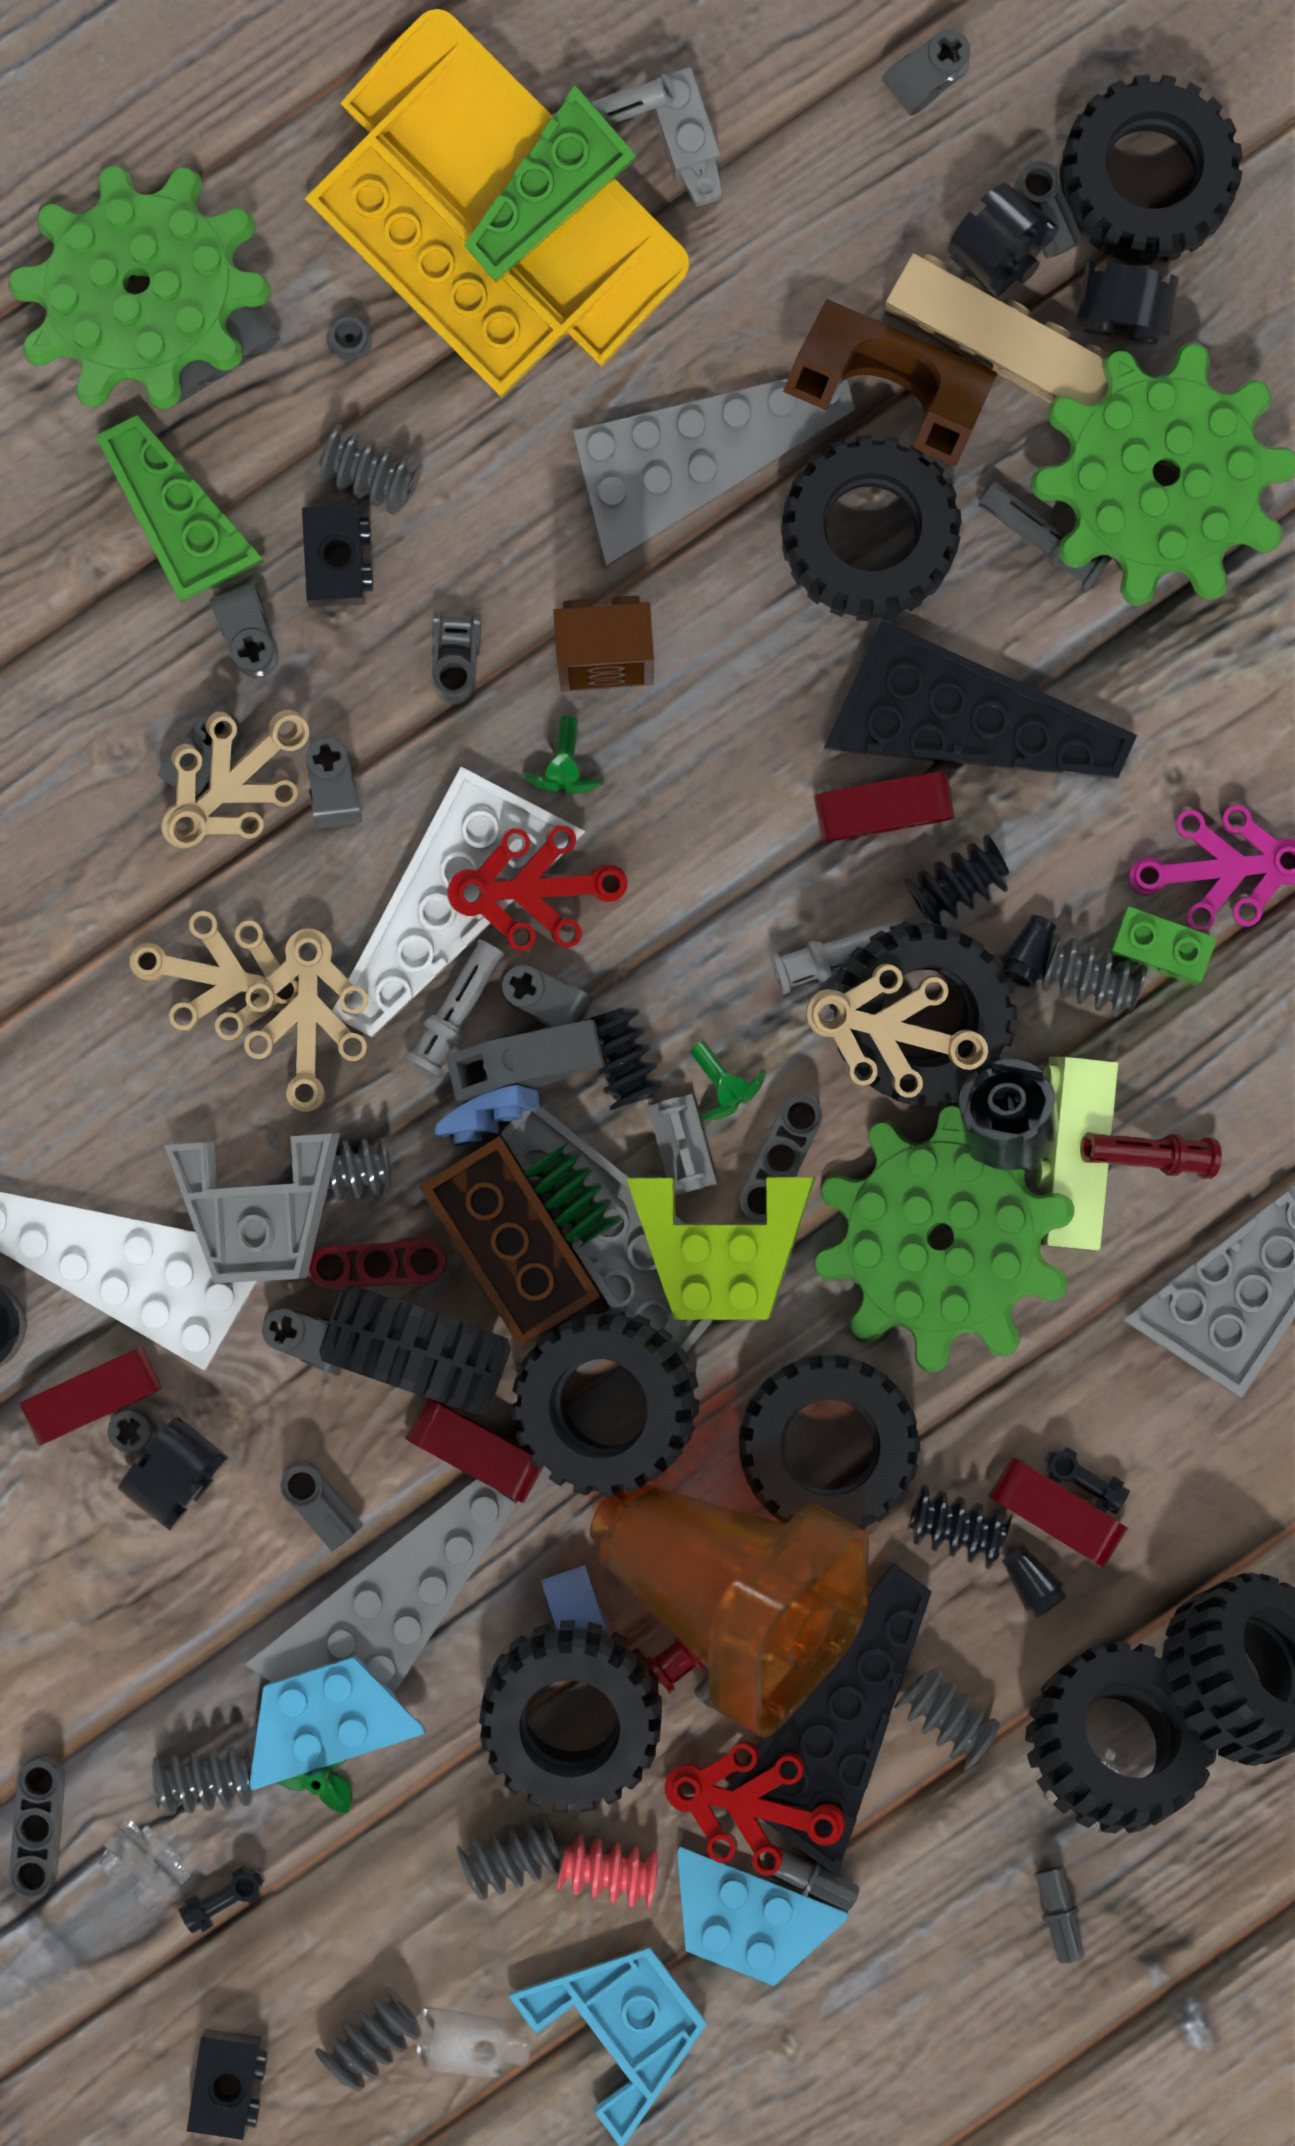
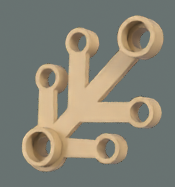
M283 710L276 713L270 720L269 733L231 768L232 739L237 733V725L231 716L225 712H216L210 715L206 722V730L212 738L209 789L196 801V772L202 766V756L193 745L181 744L177 746L171 756L172 763L177 769L176 803L164 812L161 819V831L165 839L171 845L178 848L193 847L201 842L205 835L239 834L243 838L252 839L257 837L264 827L263 819L255 809L244 807L239 809L234 816L210 814L222 803H274L280 807H287L293 804L297 799L298 789L287 776H276L269 783L245 782L280 749L295 751L305 745L309 737V727L299 713L293 710ZM292 721L294 723L290 733H279V728L283 722ZM218 722H229V727L225 733H214L215 725ZM184 754H194V761L189 766L180 765V758ZM289 785L290 790L285 797H275L276 789L279 786ZM246 817H255V824L252 828H241V823ZM180 818H191V823L186 829H176V823Z
M207 911L196 912L190 918L189 929L196 938L203 940L219 967L170 957L158 945L143 943L132 951L130 968L137 977L144 981H156L163 975L215 985L191 1002H181L171 1008L169 1020L172 1026L180 1031L192 1030L197 1025L198 1019L240 992H247L251 986L262 984L281 966L264 941V931L258 923L254 921L240 923L235 930V939L241 947L250 949L265 977L244 971L218 931L219 925L216 917ZM201 917H208L212 921V929L206 934L198 933L195 928L197 920ZM246 927L257 929L258 938L254 943L246 944L242 941L241 933ZM145 953H153L156 956V965L151 970H144L140 966V958ZM299 975L290 982L294 987L292 997L281 999L276 994L274 1005L268 1011L257 1012L250 1009L247 1005L236 1014L232 1012L221 1014L215 1022V1030L218 1036L227 1041L237 1040L242 1036L245 1028L272 1011L280 1013L298 996ZM258 989L253 993L261 995L253 1001L254 1005L263 1007L268 1003L269 995L266 990ZM182 1008H188L192 1012V1020L185 1026H181L176 1022V1013ZM227 1018H234L238 1022V1030L233 1035H225L222 1032V1022Z
M302 929L294 933L286 944V961L262 984L251 986L247 990L245 997L250 1009L257 1012L268 1011L274 1005L275 995L299 975L298 996L261 1031L251 1032L245 1039L244 1047L247 1054L252 1058L264 1059L272 1053L274 1044L297 1023L296 1077L288 1084L286 1096L290 1105L302 1112L316 1110L325 1099V1087L321 1080L316 1078L317 1023L338 1044L339 1053L344 1059L359 1061L366 1055L368 1050L365 1038L360 1034L353 1033L318 997L319 976L340 996V1005L347 1013L360 1014L366 1010L369 1004L367 992L361 987L354 986L331 962L332 945L322 932L315 929ZM306 943H312L317 948V955L311 961H305L300 956V949ZM258 989L266 990L269 995V1001L263 1007H257L252 1002V995ZM352 991L359 992L363 997V1003L358 1009H350L346 1004V996ZM256 1036H263L268 1042L267 1050L262 1054H256L251 1049V1041ZM350 1038H356L362 1044V1050L357 1056H349L345 1051V1043ZM302 1084H308L313 1088V1098L308 1102H302L297 1098L296 1091Z
M891 964L879 965L873 971L871 978L844 994L835 989H825L813 995L806 1007L807 1022L817 1034L824 1037H833L848 1064L847 1075L857 1085L866 1086L871 1084L877 1077L878 1069L873 1060L863 1055L850 1029L870 1034L893 1075V1089L906 1098L914 1097L920 1093L923 1087V1079L917 1071L911 1069L896 1041L948 1054L952 1063L966 1070L981 1066L987 1058V1043L981 1035L974 1031L961 1030L954 1035H949L901 1022L929 1005H940L946 1000L948 986L944 980L936 976L923 978L919 982L917 990L874 1015L856 1009L882 992L891 994L900 989L903 983V975L897 967ZM886 970H892L895 974V982L890 987H883L879 981L881 973ZM937 982L941 988L939 996L935 999H928L925 995L926 986L929 983ZM827 1004H834L837 1008V1016L832 1021H824L821 1016V1011ZM964 1040H970L973 1044V1051L967 1057H961L958 1054V1045ZM861 1062L868 1063L870 1066L869 1075L864 1079H857L854 1074L856 1065ZM906 1074H912L915 1078V1085L909 1091H903L900 1088V1079Z

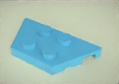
M356 1655L265 1684L262 1693L249 1783L251 1790L423 1735L426 1732L425 1726L396 1700L397 1697L371 1674V1671Z
M679 1844L677 1858L686 1952L774 1986L847 1920L849 1912L809 1895L806 1897L799 1891L726 1862H715L710 1856Z

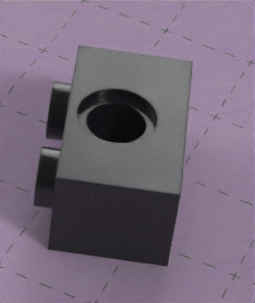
M358 504L302 507L306 598L310 608L366 605L365 592H372L374 589L372 563L364 564L363 546L371 545L370 518L361 517ZM337 545L346 546L351 550L350 560L341 567H334L326 562L327 552Z
M205 2029L200 2041L186 2132L243 2140L248 2127L256 2128L261 2099L252 2098L255 2079L264 2080L268 2052L260 2051L262 2037ZM223 2074L236 2076L241 2083V2092L233 2096L223 2094L217 2087V2078Z

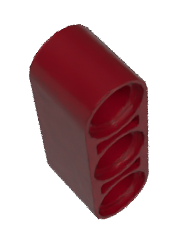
M947 772L916 775L814 795L822 842H833L949 821L955 818Z
M425 1240L327 1246L320 1248L313 1254L309 1272L314 1282L324 1288H344L348 1284L366 1287L429 1283L436 1281L443 1275L447 1267V1257L440 1245ZM422 1248H430L438 1257V1267L432 1274L426 1276L417 1273L412 1264L414 1254ZM375 1251H383L391 1260V1269L382 1278H374L366 1270V1259ZM331 1253L338 1255L344 1264L343 1274L334 1281L324 1279L319 1272L321 1259Z
M142 1346L32 1396L19 1404L38 1446H41L148 1397L163 1388Z
M427 1397L404 1437L419 1448L521 1503L526 1501L544 1468L543 1465L537 1469L529 1460L534 1455L533 1453L442 1403Z
M1013 1456L988 1495L989 1498L1105 1568L1129 1529Z

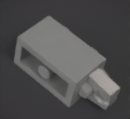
M689 67L667 74L674 88L675 100L669 105L665 104L651 111L675 183L683 182L695 207L722 198L718 174L720 152L692 68Z

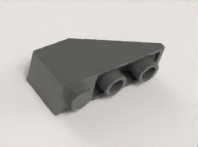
M591 1019L487 1041L446 1056L455 1099L463 1103L487 1092L513 1085L537 1089L604 1065L595 1022Z

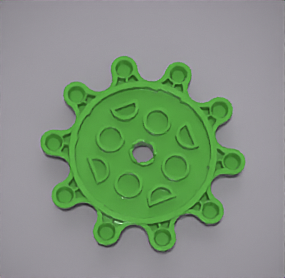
M116 166L105 168L98 179L100 199L91 210L82 214H73L57 204L46 205L40 210L37 218L38 229L52 242L53 252L49 259L41 265L19 267L10 276L8 286L14 298L23 302L39 303L46 311L44 323L29 334L24 342L23 353L26 360L35 366L47 365L61 357H71L77 360L81 367V375L76 385V396L87 407L94 408L104 404L110 397L112 389L116 384L127 379L137 380L143 384L147 398L155 408L169 409L175 406L182 395L179 382L180 373L188 363L195 360H203L220 371L232 370L240 364L243 358V350L240 343L227 332V319L238 308L259 307L270 298L271 285L266 277L258 273L240 271L233 263L235 249L253 236L256 227L253 216L248 211L240 208L230 209L214 217L203 216L197 207L198 198L203 187L202 179L192 169L183 167L176 169L160 191L154 194L143 195L136 192L130 174L125 169ZM131 275L135 277L146 276L150 279L149 286L144 292L131 294L126 291Z
M1190 342L1180 347L1175 355L1171 370L1165 375L1158 377L1144 373L1133 353L1127 349H1113L1103 360L1102 368L1107 380L1108 389L1101 401L1095 404H1085L1070 396H1060L1050 403L1047 410L1050 424L1055 429L1063 432L1068 438L1070 453L1061 464L1041 467L1035 471L1031 478L1030 486L1033 494L1038 499L1049 502H1065L1075 512V527L1060 542L1058 548L1059 557L1066 566L1071 568H1081L1100 555H1108L1115 558L1122 567L1123 577L1120 584L1122 598L1133 606L1147 604L1154 596L1159 579L1164 574L1170 572H1180L1187 576L1191 581L1194 591L1201 598L1206 600L1217 599L1224 594L1228 585L1227 575L1223 569L1222 562L1224 553L1228 548L1244 544L1261 553H1269L1276 550L1283 539V530L1280 524L1267 516L1260 505V496L1268 485L1287 482L1295 477V452L1287 447H1266L1255 436V422L1271 405V391L1265 383L1258 380L1248 381L1231 393L1216 391L1208 381L1209 353L1203 345ZM1159 461H1170L1178 467L1179 477L1176 483L1170 486H1163L1155 481L1152 472L1154 465Z
M949 1103L942 1107L937 1116L934 1134L923 1142L909 1140L897 1123L891 1120L882 1119L876 1121L868 1131V1142L876 1158L875 1168L872 1173L866 1178L859 1180L841 1174L831 1175L825 1179L821 1187L823 1201L829 1207L840 1211L845 1216L848 1229L846 1236L841 1242L824 1247L816 1254L814 1268L816 1273L827 1281L851 1279L860 1286L863 1298L859 1309L850 1320L849 1328L852 1336L861 1343H872L877 1341L891 1327H905L912 1333L915 1339V1361L921 1369L927 1372H938L945 1368L949 1362L950 1348L953 1341L964 1333L978 1335L985 1343L987 1349L996 1356L1011 1355L1020 1344V1335L1012 1319V1309L1015 1303L1026 1296H1035L1049 1302L1057 1301L1067 1291L1068 1281L1066 1275L1062 1270L1044 1260L1041 1255L1040 1245L1043 1237L1048 1232L1063 1228L1073 1220L1075 1207L1072 1200L1061 1193H1052L1045 1196L1032 1193L1025 1183L1026 1171L1001 1170L975 1161L970 1156L965 1142L959 1103ZM945 1223L952 1228L954 1240L949 1248L939 1251L933 1247L929 1234H931L934 1227Z

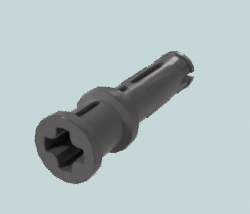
M996 481L978 504L980 508L995 516L1003 524L1048 555V561L1051 562L1050 565L1055 569L1061 567L1083 583L1082 588L1087 592L1097 582L1112 560L1110 556L1104 555L1093 558L1081 568L1066 566L1059 557L1058 548L1063 538L1071 531L1069 530L1065 533L1024 502L1010 494Z

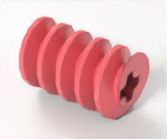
M577 1833L572 1842L566 1845L556 1890L560 1891L567 1879H571L573 1894L578 1895L585 1884L589 1883L593 1899H597L606 1887L609 1889L610 1903L615 1904L621 1894L627 1892L629 1907L634 1908L641 1896H644L646 1898L647 1911H649L659 1870L658 1854L656 1851L651 1850L642 1862L640 1861L639 1848L632 1846L627 1855L622 1857L621 1845L614 1841L607 1853H604L602 1839L596 1837L587 1849L584 1844V1835Z

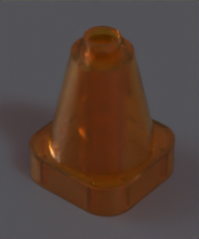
M646 1484L630 1494L620 1491L615 1496L606 1497L599 1505L592 1519L590 1536L593 1540L600 1543L599 1561L601 1566L709 1669L710 1706L762 1738L774 1734L791 1717L847 1653L862 1626L868 1603L869 1536L863 1529L817 1503H811L803 1507L787 1524H783Z

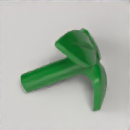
M562 716L559 718L556 755L549 762L545 776L525 771L523 774V778L532 785L553 794L557 793L560 788H564L568 794H582L604 784L603 778L579 779V769L574 759L578 719L573 716Z
M701 1041L691 1048L690 1054L715 1085L717 1098L720 1103L715 1109L698 1115L701 1121L718 1120L734 1114L738 1110L740 1103L747 1104L762 1087L766 1076L764 1069H761L758 1076L748 1084L739 1076L728 1073L705 1041Z
M347 1760L277 1782L289 1790L304 1791L307 1789L311 1794H319L320 1800L335 1812L347 1814L351 1809L353 1792L349 1780L344 1776L332 1773L331 1770Z

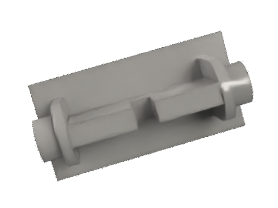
M693 1094L667 1099L647 1106L666 1177L675 1178V1195L716 1185L717 1182Z

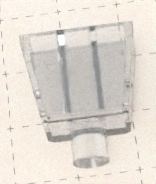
M430 2006L423 2007L420 2024L422 2035L417 2042L416 2054L426 2070L499 2078L503 2063L519 2066L527 2065L530 2054V2038L507 2035V2029L500 2019ZM486 2040L480 2049L473 2050L478 2042Z

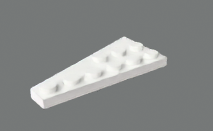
M460 767L349 978V981L354 986L361 987L367 992L369 997L368 1007L360 1014L347 1013L342 1009L339 997L332 1010L333 1013L343 1023L373 1038L491 924L481 914L465 916L456 912L449 904L447 887L451 878L459 871L465 869L478 870L498 847L500 837L504 831L511 828L525 831L530 839V847L524 855L512 857L494 881L512 880L544 844L546 834L552 827L562 825L571 828L576 835V842L585 834V831ZM562 830L556 832L553 837L554 845L559 849L564 848L568 843V835ZM516 833L510 835L507 840L508 848L513 852L518 851L522 846V838ZM560 854V855L555 859V861L549 866V868H550L563 854ZM469 884L465 887L463 892L465 899L472 902L478 898L479 889L475 884ZM514 899L495 900L504 911L515 901ZM352 991L346 996V1004L350 1009H358L363 1003V997L357 991Z
M0 1192L1 1253L204 1371L209 1367L258 1282L214 1283L196 1232Z

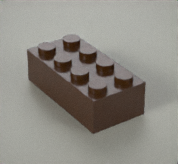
M618 596L611 598V605L592 606V602L589 599H575L564 601L563 609H553L557 667L561 692L654 685V652L650 602L640 603L639 596Z
M500 1136L419 1186L519 1347L601 1297Z

